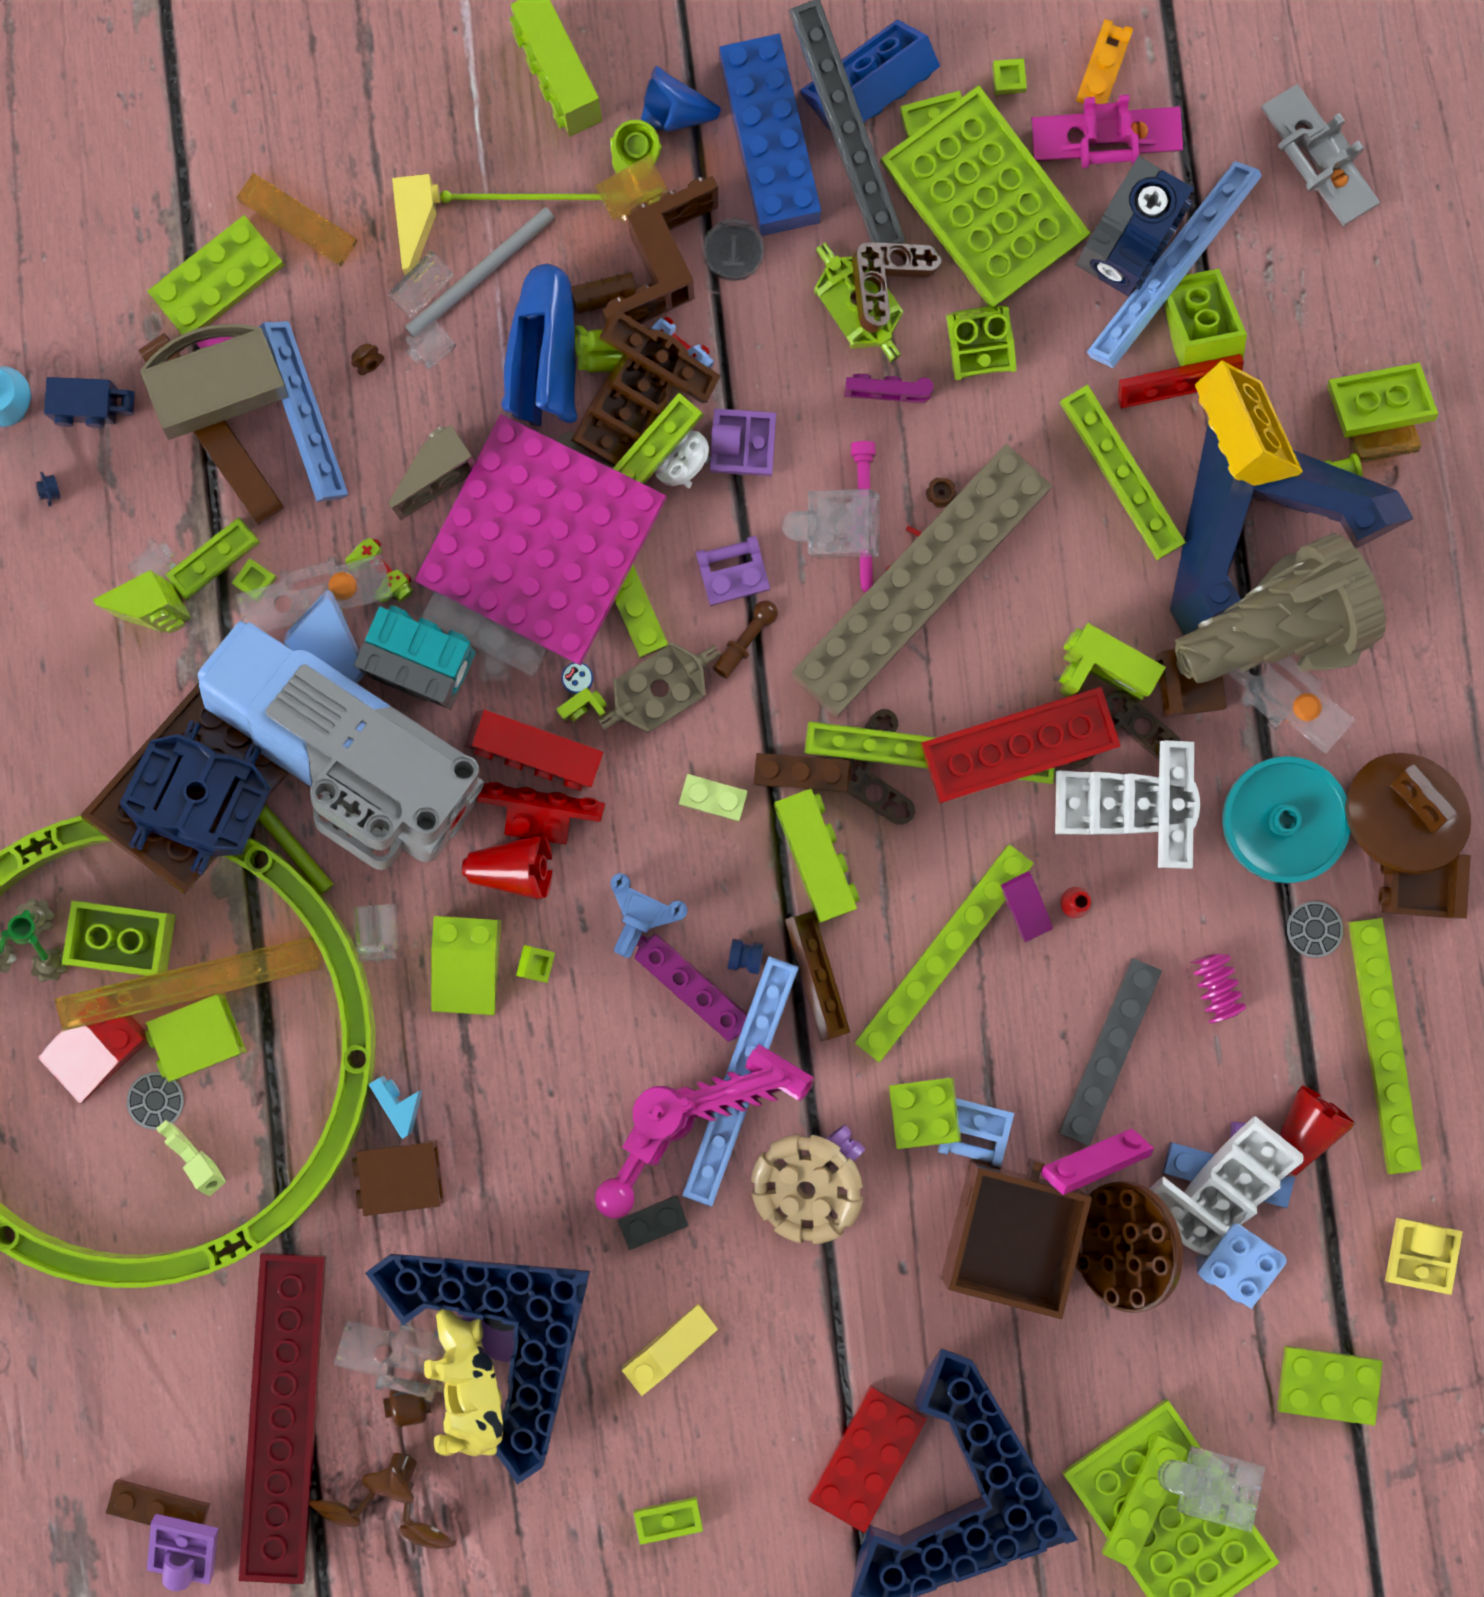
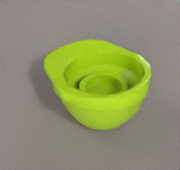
M629 120L622 123L615 130L613 137L610 138L612 163L616 174L630 181H642L648 178L662 149L659 136L654 127L642 120Z

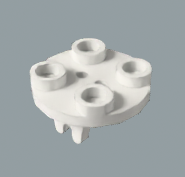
M691 430L655 471L656 477L665 485L677 486L683 484L689 489L693 484L690 479L702 469L704 463L707 464L711 459L708 456L709 445L707 439L698 431Z

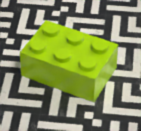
M71 900L62 964L152 977H166L176 914Z

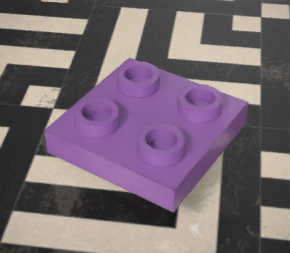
M714 409L710 473L772 477L776 413Z
M155 1514L150 1527L147 1570L163 1574L162 1583L171 1591L184 1590L189 1587L192 1581L209 1585L214 1576L219 1528Z

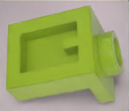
M586 687L556 710L565 722L570 718L575 722L588 712L586 707L590 704L602 718L606 715L603 708L607 704L597 690L591 693Z

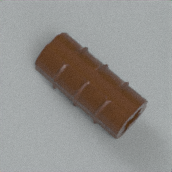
M632 272L621 275L616 274L612 277L601 278L591 282L586 281L583 284L572 286L578 314L607 307V303L615 298L623 297L626 299L634 295L636 286Z

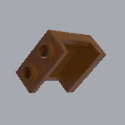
M1459 854L1443 868L1424 874L1402 873L1380 864L1381 874H1384L1383 887H1380L1378 893V903L1382 906V913L1467 919L1471 855Z
M437 1140L369 1150L361 1149L356 1152V1157L352 1159L354 1177H359L360 1189L356 1190V1203L358 1209H363V1216L439 1207L444 1203Z

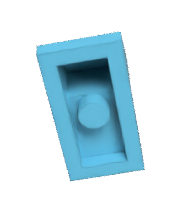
M382 1076L369 1084L370 1088L400 1137L403 1139L410 1135L413 1131L422 1090L417 1091L400 1102L397 1097L401 1093L392 1079L387 1081L385 1076Z

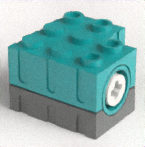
M390 605L389 609L379 606L365 638L366 642L363 643L354 666L373 680L427 702L428 700L452 710L476 654V651L470 645L471 641L467 640L468 637L453 630H449L447 635L441 632L442 629L438 628L437 624L420 617L419 621L416 622L412 620L413 617L409 616L407 611Z

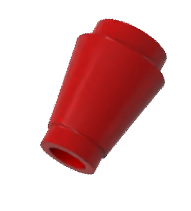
M1071 887L1062 894L1060 905L1062 911L1067 916L1081 918L1090 911L1092 901L1085 889ZM1078 896L1083 898L1084 906L1082 908L1077 907L1075 904V899Z

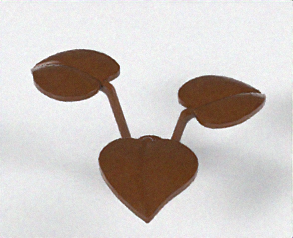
M394 1453L388 1468L379 1472L365 1474L362 1477V1484L370 1492L357 1508L349 1509L342 1503L327 1500H311L308 1503L330 1522L344 1527H356L361 1522L357 1516L361 1514L375 1494L387 1496L397 1502L404 1503V1525L399 1527V1532L412 1543L425 1548L444 1549L455 1546L457 1542L451 1541L448 1536L431 1525L413 1522L410 1519V1503L414 1499V1495L411 1492L414 1483L410 1480L417 1461L406 1454Z

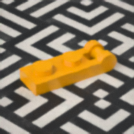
M1104 19L1078 91L1076 102L1084 104L1085 97H1095V104H1106L1108 102L1134 28L1126 25L1122 28L1113 25V21ZM1107 38L1119 40L1117 47L1106 44Z

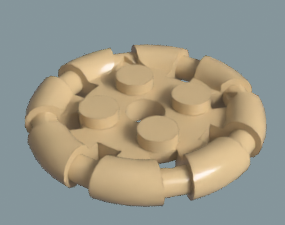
M795 1134L776 1140L770 1144V1150L761 1153L752 1172L751 1182L754 1183V1190L751 1193L759 1215L764 1221L768 1220L775 1227L773 1231L793 1242L802 1244L803 1240L812 1241L813 1244H823L837 1239L843 1235V1230L846 1227L853 1226L862 1208L863 1197L860 1196V1189L863 1187L855 1163L850 1157L847 1159L840 1152L841 1148L838 1145L820 1136L811 1135L808 1138ZM802 1150H808L811 1156H802ZM779 1158L787 1162L784 1167L777 1162ZM830 1160L838 1167L834 1172L825 1165ZM807 1181L813 1184L815 1194H805L800 1188V1183ZM776 1182L775 1189L767 1190V1183ZM840 1187L847 1189V1194H840ZM779 1206L782 1212L787 1215L785 1218L776 1211ZM832 1209L838 1214L836 1220L829 1214ZM804 1220H813V1228H805Z

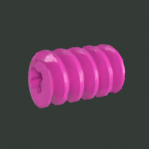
M1212 954L1190 961V963L1201 965L1200 968L1193 972L1194 975L1204 976L1205 978L1197 986L1198 988H1208V992L1202 995L1201 999L1212 1001V1004L1205 1008V1012L1216 1014V1016L1208 1021L1209 1023L1233 1018L1246 1009L1245 1003L1235 1002L1242 997V992L1231 990L1239 984L1238 980L1227 978L1235 972L1234 967L1224 966V964L1231 960L1229 954Z

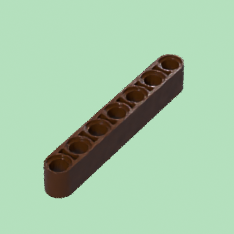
M163 333L138 351L145 362H147L161 347L170 342V339ZM177 352L167 361L181 357V355ZM225 420L193 431L257 525H260L284 509L283 504Z

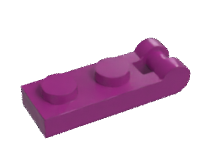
M858 373L853 374L852 377H846L844 397L925 403L930 399L934 385L926 377L920 378L914 383L902 382V378L896 376H886L883 380L871 379V376L868 374Z

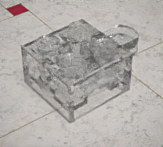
M870 489L808 491V511H792L786 514L782 523L783 532L786 537L793 541H808V555L818 559L879 557V494Z
M1193 1446L1190 1447L1187 1463L1172 1459L1165 1461L1160 1466L1158 1471L1160 1485L1167 1491L1180 1494L1177 1511L1252 1533L1265 1466Z

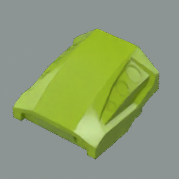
M1007 305L995 306L994 308L986 306L959 310L945 315L955 380L989 373L1017 371L1014 338L1009 307Z

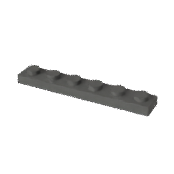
M1134 958L1130 959L1058 1133L1087 1146L1090 1145L1162 970Z

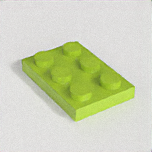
M1420 362L1329 379L1327 389L1344 438L1436 421L1439 414Z
M1285 1346L1277 1410L1282 1413L1375 1426L1383 1361L1375 1358Z

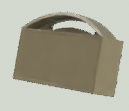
M217 324L192 330L161 347L140 370L168 440L288 398L285 385L262 328L256 326ZM219 337H234L167 361L177 352L197 342Z

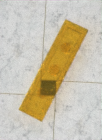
M252 173L236 197L240 203L340 267L358 242L355 237L255 173Z

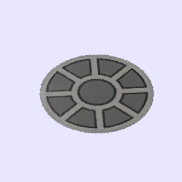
M1319 901L1306 902L1298 906L1290 915L1287 923V935L1290 943L1299 953L1312 958L1324 957L1332 953L1339 946L1343 937V923L1337 911L1330 905Z
M159 1072L147 1073L139 1077L131 1085L127 1094V1108L130 1116L138 1125L147 1129L157 1130L156 1128L165 1120L174 1123L183 1109L184 1097L180 1085L176 1081L168 1082L167 1078H163Z

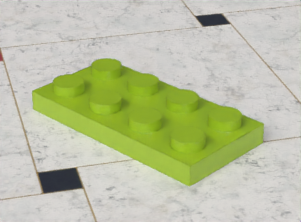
M243 215L147 290V292L183 335L192 330L209 326L285 265L247 217Z

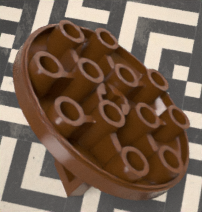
M1391 753L1379 756L1363 766L1354 776L1348 787L1345 812L1351 834L1360 847L1375 862L1387 868L1408 874L1433 872L1443 868L1455 859L1467 843L1471 830V813L1467 798L1457 781L1444 768L1427 758L1409 753Z
M1117 1181L1096 1188L1089 1194L1092 1199L1081 1240L1082 1254L1078 1252L1076 1268L1081 1272L1094 1294L1110 1307L1129 1313H1138L1156 1308L1173 1293L1182 1272L1183 1246L1177 1223L1163 1200L1143 1185L1130 1181Z

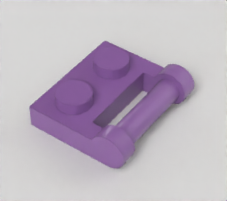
M756 535L748 537L745 542L707 552H705V549L695 551L710 606L770 591ZM747 553L751 554V562L714 572L710 571V563Z

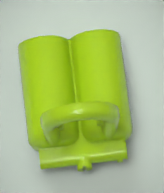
M582 325L575 326V354L578 357V370H586L589 373L610 372L623 356V353L599 339L603 329L587 332Z

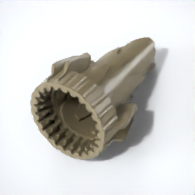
M1336 533L1329 534L1300 547L1296 554L1290 553L1283 557L1268 571L1254 589L1246 594L1245 598L1228 607L1223 613L1199 623V629L1174 639L1176 642L1175 653L1178 660L1176 665L1182 675L1184 674L1189 679L1194 678L1196 683L1208 682L1240 668L1241 672H1244L1264 662L1276 663L1293 655L1301 656L1297 663L1301 672L1351 667L1358 663L1362 651L1373 647L1374 643L1380 641L1384 636L1386 615L1379 587L1357 548L1349 540H1346L1344 536L1337 535Z

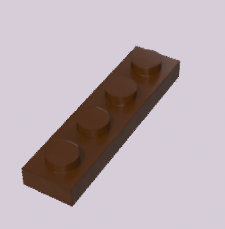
M815 911L785 919L821 1042L850 1033Z

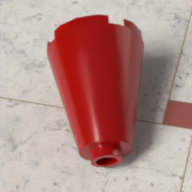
M533 836L469 852L467 858H464L462 861V874L464 877H467L468 882L471 884L534 899L546 898L551 888L553 870H547V860H552L550 843L545 836Z
M1304 1085L1297 1090L1279 1133V1136L1303 1154V1162L1290 1172L1295 1176L1348 1133L1355 1124L1353 1119L1332 1102L1328 1103L1320 1098L1322 1095Z

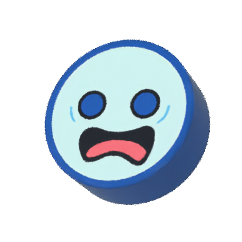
M573 662L563 670L562 683L569 692L578 694L586 687L588 689L592 687L593 673L586 664L582 663L580 666Z

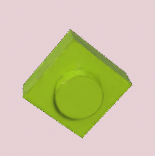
M1024 58L993 61L992 72L995 95L1026 92Z
M249 558L232 584L260 603L278 577Z
M524 945L516 976L548 983L555 952Z

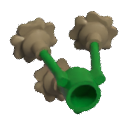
M30 898L26 904L17 907L19 914L9 921L8 929L1 933L0 971L3 973L9 972L11 964L17 959L16 955L12 953L14 946L7 944L9 939H12L17 944L30 943L39 956H33L31 959L33 964L31 974L33 976H38L39 981L42 983L48 980L58 981L61 974L68 971L67 965L62 964L63 953H61V949L58 947L50 950L43 948L37 938L43 931L52 928V922L49 920L53 919L55 914L49 909L47 901L41 900L38 902L35 898Z

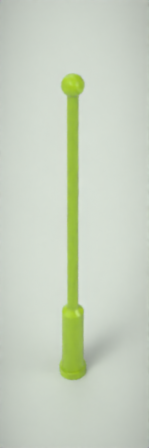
M663 189L614 190L611 194H451L445 190L441 192L440 199L443 203H449L451 200H611L613 203H655L663 195Z

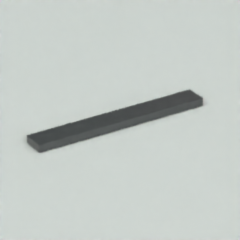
M812 0L788 10L870 241L897 244L906 242L821 1Z

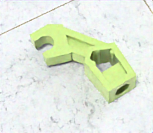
M165 1120L156 1128L160 1134L166 1137L164 1141L166 1145L186 1162L183 1169L198 1191L210 1197L226 1183L215 1162L204 1152H199L174 1124Z

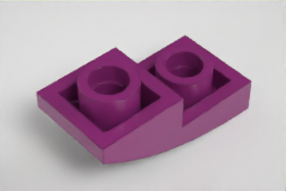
M1029 871L1000 885L1007 906L1014 916L1019 934L1025 943L1053 929L1044 902Z

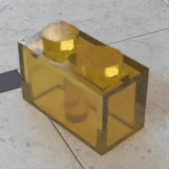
M650 155L595 185L612 220L617 221L621 219L622 223L628 221L627 215L631 214L635 207L644 203L651 205L659 201V198L669 191Z

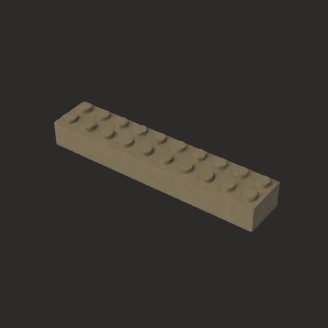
M1005 444L792 671L791 677L835 718H838L1044 498L1052 485L1008 444Z

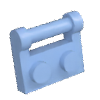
M956 1098L960 1133L995 1141V1147L993 1150L963 1142L940 1144L938 1146V1153L948 1155V1152L989 1162L990 1166L1000 1168L1014 1113Z

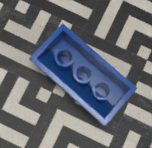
M898 19L842 59L863 122L879 115L884 107L894 100L905 96L910 88L928 79L932 72L940 67L928 36ZM814 81L803 87L800 92L824 125L831 131Z

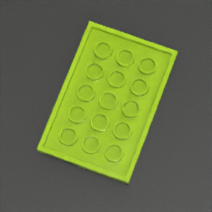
M979 85L880 159L881 165L986 304L991 308L999 305L1091 234Z
M1167 1398L1062 1471L1106 1538H1108L1155 1434L1157 1433L1188 1450L1133 1569L1127 1567L1147 1597H1233L1280 1563Z

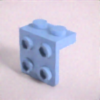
M1232 1224L1209 1255L1199 1254L1196 1258L1197 1273L1204 1281L1211 1285H1216L1225 1291L1232 1300L1243 1303L1250 1309L1253 1308L1287 1263L1286 1256L1239 1224Z

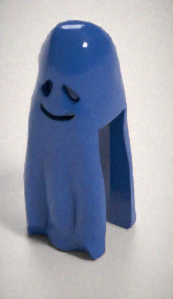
M546 263L531 269L522 285L520 299L515 309L508 338L504 363V397L501 401V406L503 410L512 413L513 417L528 421L531 426H541L542 410L556 414L565 423H574L577 420L575 408L576 358L574 301L571 282L562 269Z

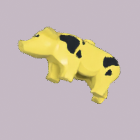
M441 1309L436 1313L439 1340L446 1353L441 1360H426L424 1362L426 1378L445 1382L444 1398L447 1412H445L443 1425L446 1435L439 1434L434 1437L435 1451L444 1456H451L457 1452L470 1456L495 1455L497 1453L496 1446L502 1441L503 1421L500 1408L502 1393L497 1387L492 1361L482 1346L483 1326L481 1319L469 1322L455 1315L450 1310Z

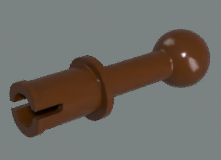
M767 600L759 602L753 611L754 619L736 642L728 641V648L713 667V670L719 676L725 679L729 678L742 659L748 658L749 654L746 649L763 626L770 625L776 621L778 609L773 602Z

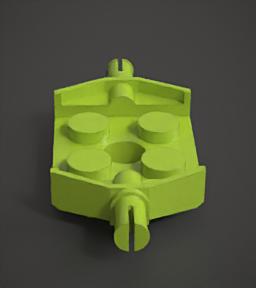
M827 242L823 243L822 247L821 245L818 246L816 252L824 261L826 268L814 288V294L819 296L849 341V347L856 349L879 346L890 362L895 361V358L898 359L901 353L891 340L892 334L903 315V310L887 288L890 319L879 332L872 333L866 331L860 325L857 306L850 300L851 295L855 293L852 267L853 256L835 257ZM871 281L864 282V288L867 292L872 294L878 293L875 283ZM872 309L869 315L874 316L875 321H878L880 317H876Z

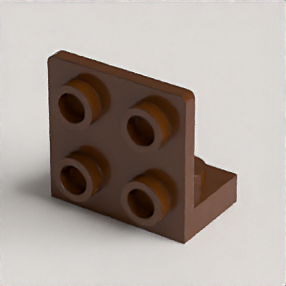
M1175 649L1164 650L1156 655V661L1166 667L1159 679L1164 717L1219 711L1227 708L1223 676L1208 682L1196 683L1194 678L1189 679L1179 671L1176 665L1178 660Z

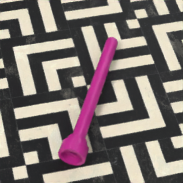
M872 441L851 443V457H854V463H857L860 587L864 592H867L873 586L870 463L873 462V457L876 456V443Z

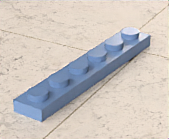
M289 321L263 322L258 327L262 328L285 385L288 398L282 399L316 501L343 499L348 495L290 323Z

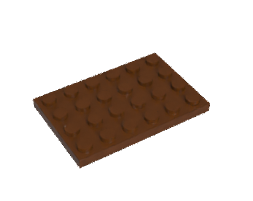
M199 683L81 814V818L183 894H186L201 877V874H198V870L195 873L190 869L198 855V851L153 832L148 835L142 850H137V847H131L129 843L137 827L136 823L121 807L120 801L150 740L175 734L183 736L190 720L194 721V725L197 722L202 726L195 741L202 743L216 753L232 755L243 760L248 746L253 745L252 739L205 709ZM259 754L255 767L271 788L272 794L289 772L262 754ZM181 756V758H180V760H179V762H178V764H177V766H176V768H175V770H174V772H173V774H172V776H171V778H170V780H169V782H168V784H167V786H166V789H165V791H164V793H163V795H162V797H161V799H160V801H159V803H158V805H157L155 811L157 810V808H158V806H159V804H160V802H161V800H162V798H163V796H164V794H165V792H166V790H167V788H168V786H169V784H170V782H171V780H172V778H173V776H174V773H175V771H176V769H177V767H178V765H179V763H180V761H181V759H182V756ZM234 779L211 827L210 833H215L240 779ZM194 786L189 788L186 794L192 800H199L204 797L205 791L201 787ZM217 857L210 858L205 871Z

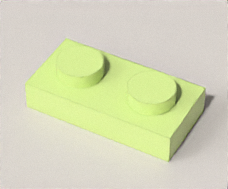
M687 774L679 805L739 822L748 791Z

